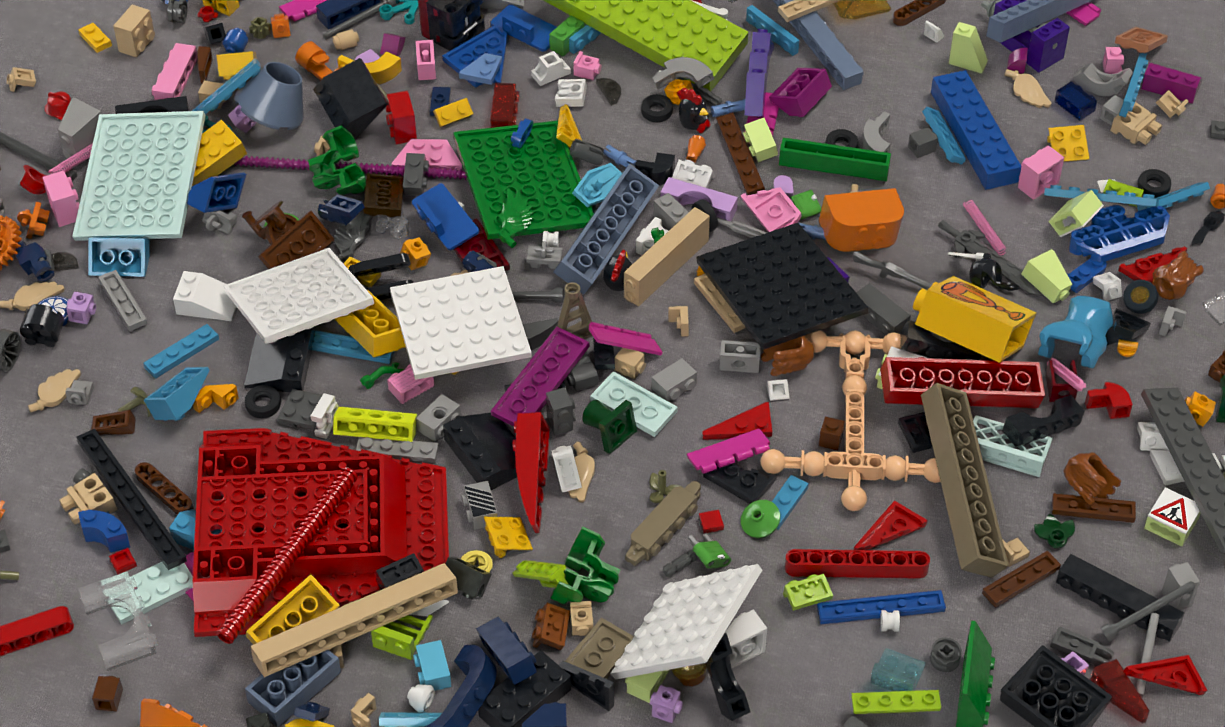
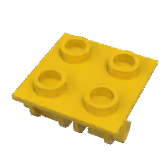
M1084 125L1048 128L1049 136H1047V142L1051 143V148L1064 157V162L1089 160Z
M484 517L486 523L485 530L488 532L491 545L494 546V554L499 558L504 557L507 550H533L520 517Z

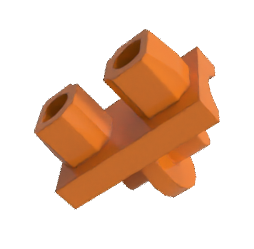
M40 202L35 203L33 214L30 213V210L26 209L17 215V220L21 223V226L29 225L26 238L32 239L33 234L44 235L46 224L37 221L47 223L50 211L41 209Z

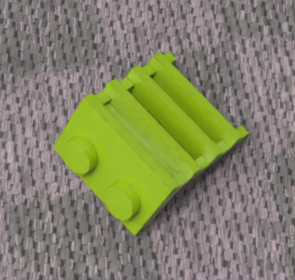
M409 615L397 619L421 628L420 631L395 622H390L372 630L373 647L412 660L413 654L416 651V645H419L420 641L423 640L433 616L428 615L426 621Z

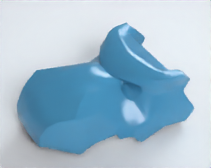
M1089 296L1072 298L1065 320L1051 323L1040 332L1041 346L1038 355L1051 358L1055 348V339L1081 344L1079 355H1082L1081 366L1094 368L1098 358L1106 351L1107 340L1105 335L1108 329L1113 326L1110 302Z

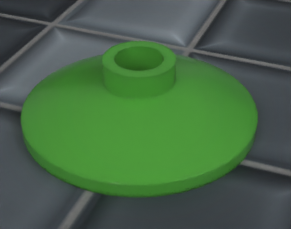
M769 500L754 501L744 509L741 515L742 529L753 538L767 537L777 529L781 519L780 511Z

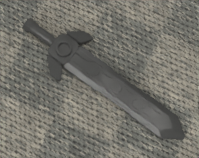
M944 220L939 223L938 227L956 238L954 243L956 253H964V251L970 254L990 253L991 259L999 263L1002 275L1009 279V281L1029 294L1044 296L1021 274L1022 269L980 241V239L985 238L984 234L974 230H963L960 233Z

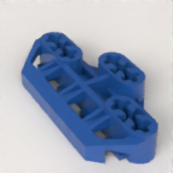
M1120 205L1102 208L1092 218L1090 226L1071 233L1069 251L1072 254L1083 255L1084 257L1091 255L1090 261L1105 262L1163 244L1170 215L1161 206L1137 211L1133 218L1126 217L1125 209Z

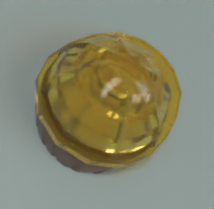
M706 663L671 669V671L684 686L692 687L703 682L707 666Z

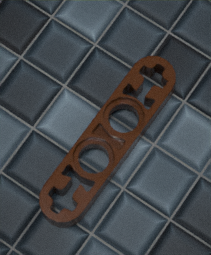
M914 0L894 12L893 23L897 26H905L943 5L946 0Z
M143 462L135 467L137 480L175 514L178 515L179 512L193 509L192 500L150 463ZM155 481L163 482L158 487L152 486ZM169 492L176 493L172 498L165 497Z

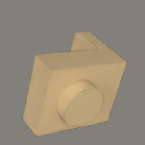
M1168 90L1156 104L1171 118L1175 114L1179 116L1186 109L1185 105L1189 101L1185 99L1181 103Z
M370 693L364 698H360L351 709L352 723L355 727H371L368 717L377 708L375 697Z

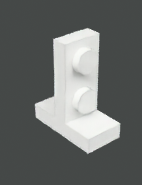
M560 446L555 450H551L562 493L582 488L571 446Z

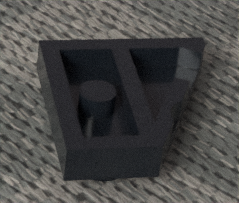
M925 412L899 418L898 424L913 453L932 448Z

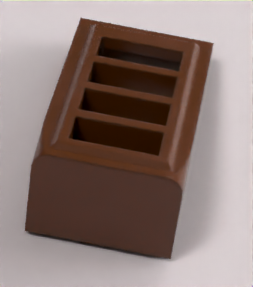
M198 46V71L201 84H203L204 80L207 81L213 58L210 47Z
M131 410L93 416L91 430L95 428L99 435L133 434L136 418Z

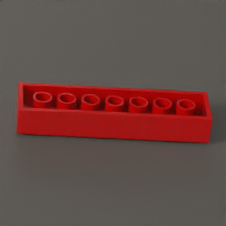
M886 357L880 369L885 404L923 405L921 394L936 383L966 392L969 406L1039 408L1045 397L1039 362L1002 361L999 363L990 360Z

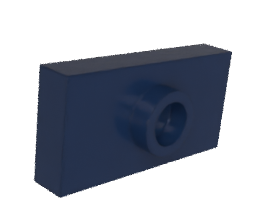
M433 87L430 116H435L433 112L435 109L450 103L451 87Z
M307 702V704L296 707L294 715L314 722L327 717L330 708L315 702Z

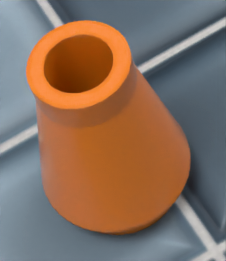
M694 135L689 139L687 160L695 163L706 147V141L702 136Z
M1217 184L1210 199L1211 204L1217 209L1225 208L1224 184Z

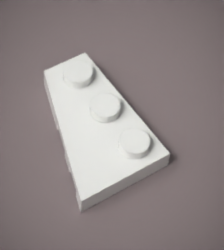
M1150 450L1149 455L1165 486L1185 482L1170 451ZM1212 453L1222 472L1223 468L1219 460L1217 459L1215 453Z

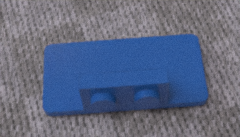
M508 5L490 21L491 26L497 24L508 35L542 52L550 48L549 34L557 28L514 5Z
M439 183L412 200V205L417 210L416 212L422 221L425 220L430 232L436 234L447 250H453L479 234L478 227L444 184Z

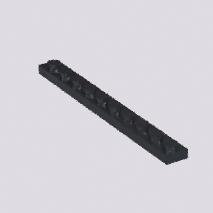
M95 428L77 436L78 444L165 567L170 570L187 562L184 552Z

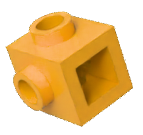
M675 79L666 86L664 91L666 97L672 101V104H680L681 100L677 95L679 90L682 88L693 89L691 81Z
M420 237L406 240L400 253L409 254L411 265L408 267L411 271L426 266L431 256L427 245L423 243Z
M1194 391L1191 397L1187 396L1185 398V402L1196 423L1204 427L1213 415L1216 402Z

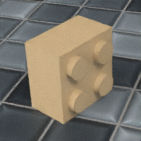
M133 4L113 26L119 52L136 58L155 37L150 10Z

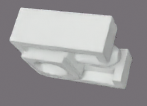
M559 79V91H557L555 96L556 107H562L565 104L568 107L584 106L587 89L586 79Z
M324 393L311 414V420L317 422L318 430L315 429L314 431L316 437L327 439L333 428V416L338 408L335 396Z

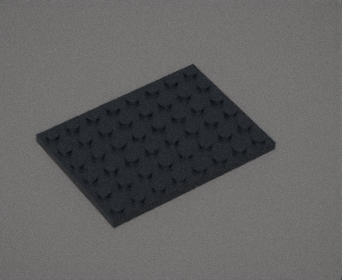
M799 223L791 224L696 257L697 264L763 350L868 314V306Z

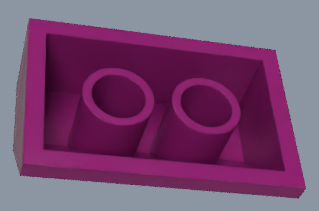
M1149 63L1144 74L1141 89L1164 95L1169 90L1178 100L1184 101L1187 99L1188 103L1193 104L1202 83V78Z
M797 68L771 94L769 99L789 116L804 117L826 95L832 85L826 69Z

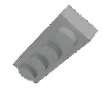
M114 270L99 276V282L128 330L132 331L146 325L147 320L118 272Z
M359 437L356 450L361 451L363 449L387 454L399 460L405 458L410 459L412 462L435 464L439 447L438 443L410 442Z

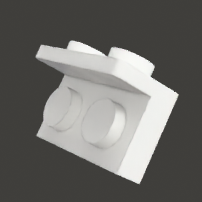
M678 160L672 178L708 188L715 174L712 168L707 165L698 166L690 160Z
M1138 422L1137 430L1140 435V450L1169 451L1155 422Z

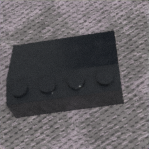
M361 58L328 74L313 89L334 127L342 125L352 134L355 140L388 105Z
M316 326L267 344L256 332L244 388L267 385L281 392H291L292 389L303 391Z
M491 413L460 416L443 424L444 440L476 483L488 481L490 490H493L517 478L516 457L513 450V440L516 438L502 420L492 416Z
M1042 645L1001 689L1000 701L1034 727H1092L1113 696Z

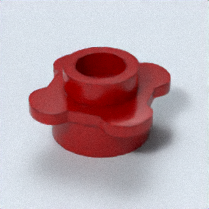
M204 6L197 13L198 17L203 19V22H209L213 18L218 17V13L214 12V8L211 6Z

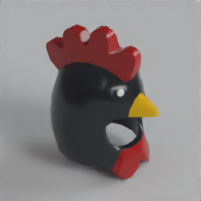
M682 88L679 90L677 95L681 100L679 104L681 124L684 128L703 133L705 128H710L711 125L708 119L705 100L700 95H696L693 89ZM703 115L706 117L702 123L698 124L694 121L695 116Z
M622 250L619 255L611 257L604 268V282L607 287L614 291L624 290V272L632 265L626 250Z

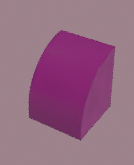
M384 33L380 54L383 55L387 51L395 56H399L404 47L406 37Z
M1028 48L1014 50L1008 57L1007 69L1017 70L1019 74H1024Z

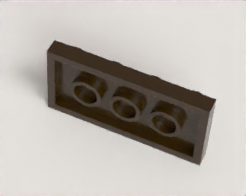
M367 173L363 214L370 216L386 215L391 218L401 217L404 176Z

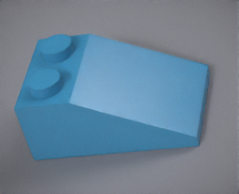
M185 368L145 398L144 402L153 418L164 421H178L182 419L185 413L191 409L210 371L209 368Z

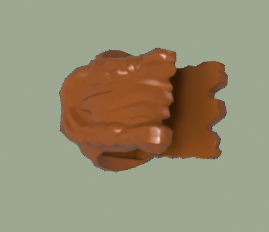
M1182 251L1169 264L1154 270L1152 273V284L1156 287L1158 295L1162 298L1178 300L1185 295L1187 287L1195 281V278L1204 272L1203 266H1196L1197 264L1194 263V260L1188 258V253Z
M805 335L764 349V352L761 354L763 362L774 359L772 362L774 368L770 374L771 376H779L792 373L793 371L804 370L813 360L814 347Z
M1079 453L1069 459L1063 470L1068 484L1089 505L1095 502L1093 496L1109 499L1108 495H1113L1116 491L1115 487L1121 485L1119 477L1115 476L1103 464L1101 458L1096 453Z

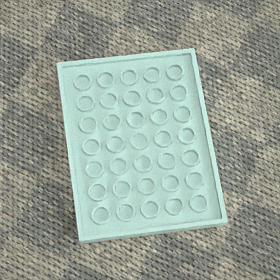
M204 111L99 114L72 236L74 240H88L90 237L182 238L188 208V194L193 183L206 116Z

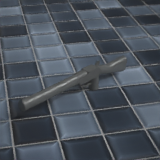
M857 251L853 254L854 262L881 269L880 277L886 278L887 275L901 280L903 278L927 290L932 286V283L912 275L890 262L874 260Z

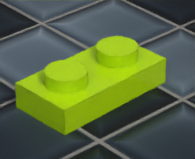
M1108 179L1103 194H1106V190L1117 191V195L1124 196L1125 192L1136 193V197H1142L1144 190Z

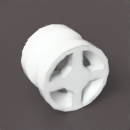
M543 232V241H547V247H559V232Z
M881 610V632H886L887 630L899 632L900 615L898 610H894L892 613Z

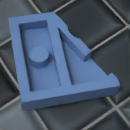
M488 53L483 54L459 72V79L492 85L502 63V56Z

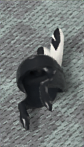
M948 252L949 256L955 258L976 259L970 268L971 284L985 288L988 281L991 280L1001 290L1013 291L1019 289V287L1013 286L1014 283L1002 282L1001 266L998 262L991 259L990 253L967 254Z

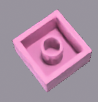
M1048 145L1042 150H1038L1031 157L1024 159L1021 164L1018 188L1034 200L1045 192V188H1050V185L1059 184L1064 157Z
M64 171L42 177L49 204L58 226L62 227L76 222L79 202H76V200H79L76 189L72 190L74 186L71 177H67Z

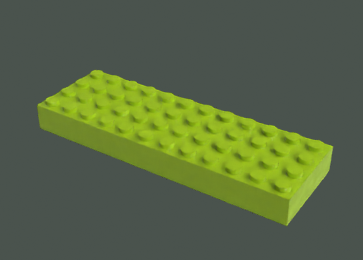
M543 0L664 68V62L680 57L693 58L704 63L710 68L714 76V80L703 86V88L709 91L713 90L748 44V31L691 0ZM684 78L688 81H691V83L695 84V82H693L692 80Z

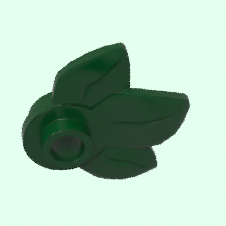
M1049 514L1043 524H1034V531L1040 538L1045 539L1051 547L1062 548L1066 545L1067 539L1074 535L1075 524L1073 520H1067L1061 524L1052 514Z

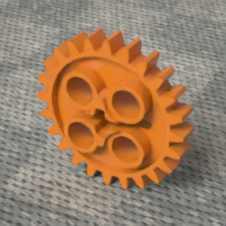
M0 215V271L2 270V265L8 266V260H14L12 255L18 254L15 250L21 247L18 242L22 240L19 237L22 234L19 230L20 226L14 220Z

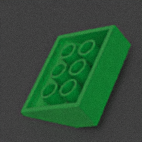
M971 620L963 659L956 727H983V725H988L989 712H985L986 706L990 707L991 694L987 693L988 688H992L993 675H989L990 670H994L995 657H991L992 647L977 622Z

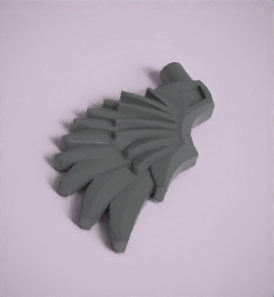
M364 210L356 219L354 218L345 226L340 224V230H336L335 240L333 241L340 252V255H337L341 262H345L349 257H354L356 247L365 241L366 233L370 229L369 222L373 216L363 214Z

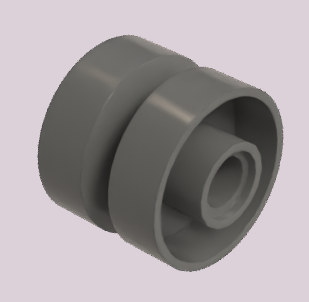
M6 329L0 330V370L8 372L13 368L18 359L21 340L17 332Z

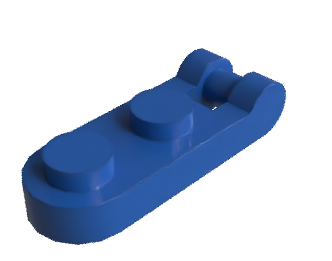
M1089 259L1071 273H1067L1072 283L1071 290L1074 293H1078L1093 282L1094 276L1103 274L1106 270V261L1097 262L1090 261Z

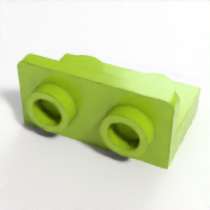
M814 574L801 581L793 580L788 582L784 587L783 596L784 598L788 597L794 611L831 600L833 593L825 575L817 576Z

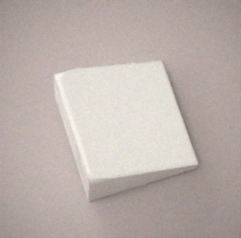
M929 21L925 22V36L936 43L944 38L940 28Z
M787 379L767 381L766 386L770 401L790 399Z

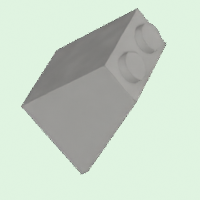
M74 97L71 99L58 128L63 154L66 158L75 155L93 143L99 114H101V111Z

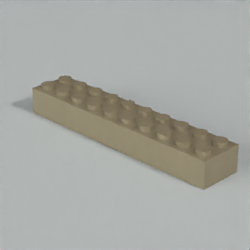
M936 383L921 394L959 564L961 570L992 578L1009 565L966 392Z

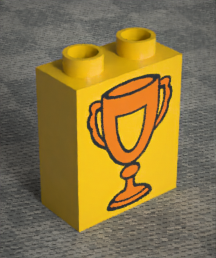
M955 276L940 283L934 282L928 290L922 288L913 303V310L919 312L915 325L999 363L1024 347L1037 314L1030 309Z

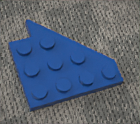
M496 24L442 55V59L459 74L461 70L485 53L502 56V63L493 81L497 87H501L507 32ZM467 80L475 88L483 84Z

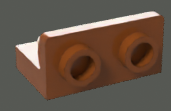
M548 602L542 609L539 608L535 615L536 627L532 633V638L534 639L533 647L537 648L543 643L561 650L565 646L570 611Z

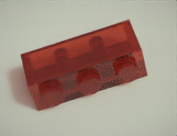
M495 83L490 119L491 128L517 125V116L515 114H518V103L516 102L520 100V91L516 90V84Z

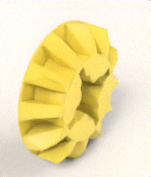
M470 551L461 557L462 560L472 565H475L478 560V568L489 573L493 569L491 557L483 551Z

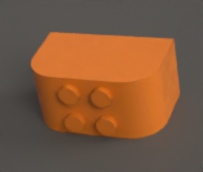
M896 188L825 195L819 224L824 230V237L827 243L838 251L851 252L887 248L892 246L897 240L904 215V207Z

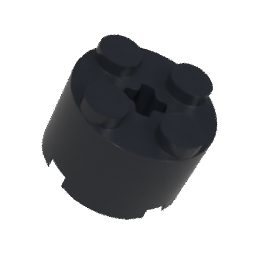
M42 304L31 305L30 309H26L20 333L29 345L39 343L47 347H54L59 339L64 317L59 311L57 314L53 312L50 306Z

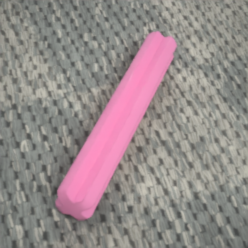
M1051 358L1054 372L1077 391H1082L1083 388H1086V383L1057 359Z

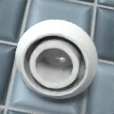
M418 684L415 687H411L407 695L409 704L418 713L426 712L433 702L435 690L432 685Z

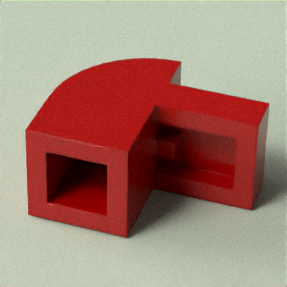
M1105 382L1103 389L1087 391L1085 399L1087 409L1106 407L1110 419L1130 417L1133 404L1129 393L1122 386L1116 383Z

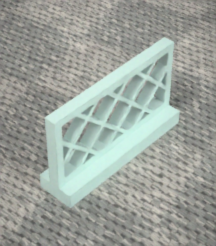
M975 415L973 422L976 434L980 436L977 439L983 461L1040 477L1052 443V437L1047 436L1030 442L1029 444L1033 447L1031 449H1026L1023 445L1017 446L1020 450L1014 449L1013 443L1007 444L1004 441L1008 437L997 432V430L1003 429L1004 423ZM977 423L986 425L987 428L980 429ZM991 432L994 437L987 438L985 434ZM1037 441H1040V442H1044V443H1046V444H1045V445H1042V446H1038V445L1036 444V442H1037Z

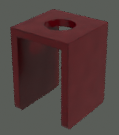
M1049 360L1046 371L1049 402H1055V400L1072 395L1076 400L1078 391L1070 384L1055 383L1052 360ZM1071 360L1069 370L1077 375L1075 360ZM1063 390L1069 391V394L1063 396L1058 393Z

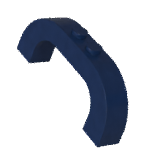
M476 645L463 646L454 662L466 675V678L444 712L434 722L424 727H468L493 688L497 677L495 664L482 648Z

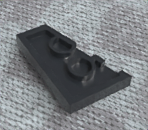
M1117 308L1113 314L1114 333L1119 334V337L1124 340L1136 338L1146 332L1151 324Z
M716 464V470L703 474V477L749 504L759 500L776 481L777 475L771 473L769 475L761 474L756 469H751V471L742 469L736 464H730L721 468Z
M562 660L559 666L571 675L572 688L607 711L614 707V682Z

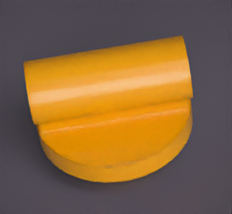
M1118 340L1117 351L1120 355L1124 357L1135 355L1138 342Z

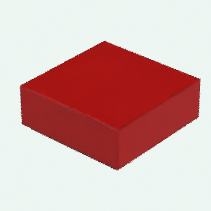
M719 510L699 513V520L704 534L724 530Z
M129 548L109 556L117 575L137 567Z

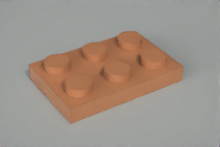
M1134 27L1116 36L1115 43L1120 44V47L1125 49L1134 48L1139 53H1147L1166 43L1168 35Z

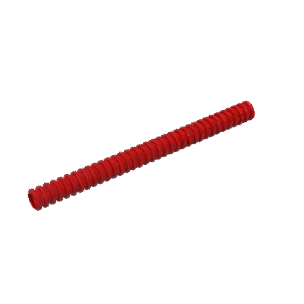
M347 467L341 470L338 477L334 479L331 486L327 488L324 495L321 496L317 504L314 505L310 513L307 514L306 518L303 519L299 527L293 532L292 537L288 539L281 548V551L277 553V556L273 558L270 565L266 567V570L263 571L262 575L259 576L255 584L252 585L251 589L240 601V604L236 606V609L225 620L224 624L220 627L221 629H218L216 633L221 641L227 644L234 642V639L237 638L238 634L241 633L242 629L250 621L249 619L253 617V614L264 603V599H267L268 594L276 587L279 580L283 578V575L286 574L287 570L290 569V566L293 565L294 561L301 554V551L305 549L312 540V537L315 536L319 528L322 527L323 523H325L344 498V495L347 494L351 486L357 481L358 476L354 470Z

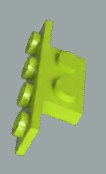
M524 560L512 572L514 577L539 580L543 587L556 588L559 581L568 584L563 572L566 566L563 564Z
M939 690L851 693L854 714L941 710Z

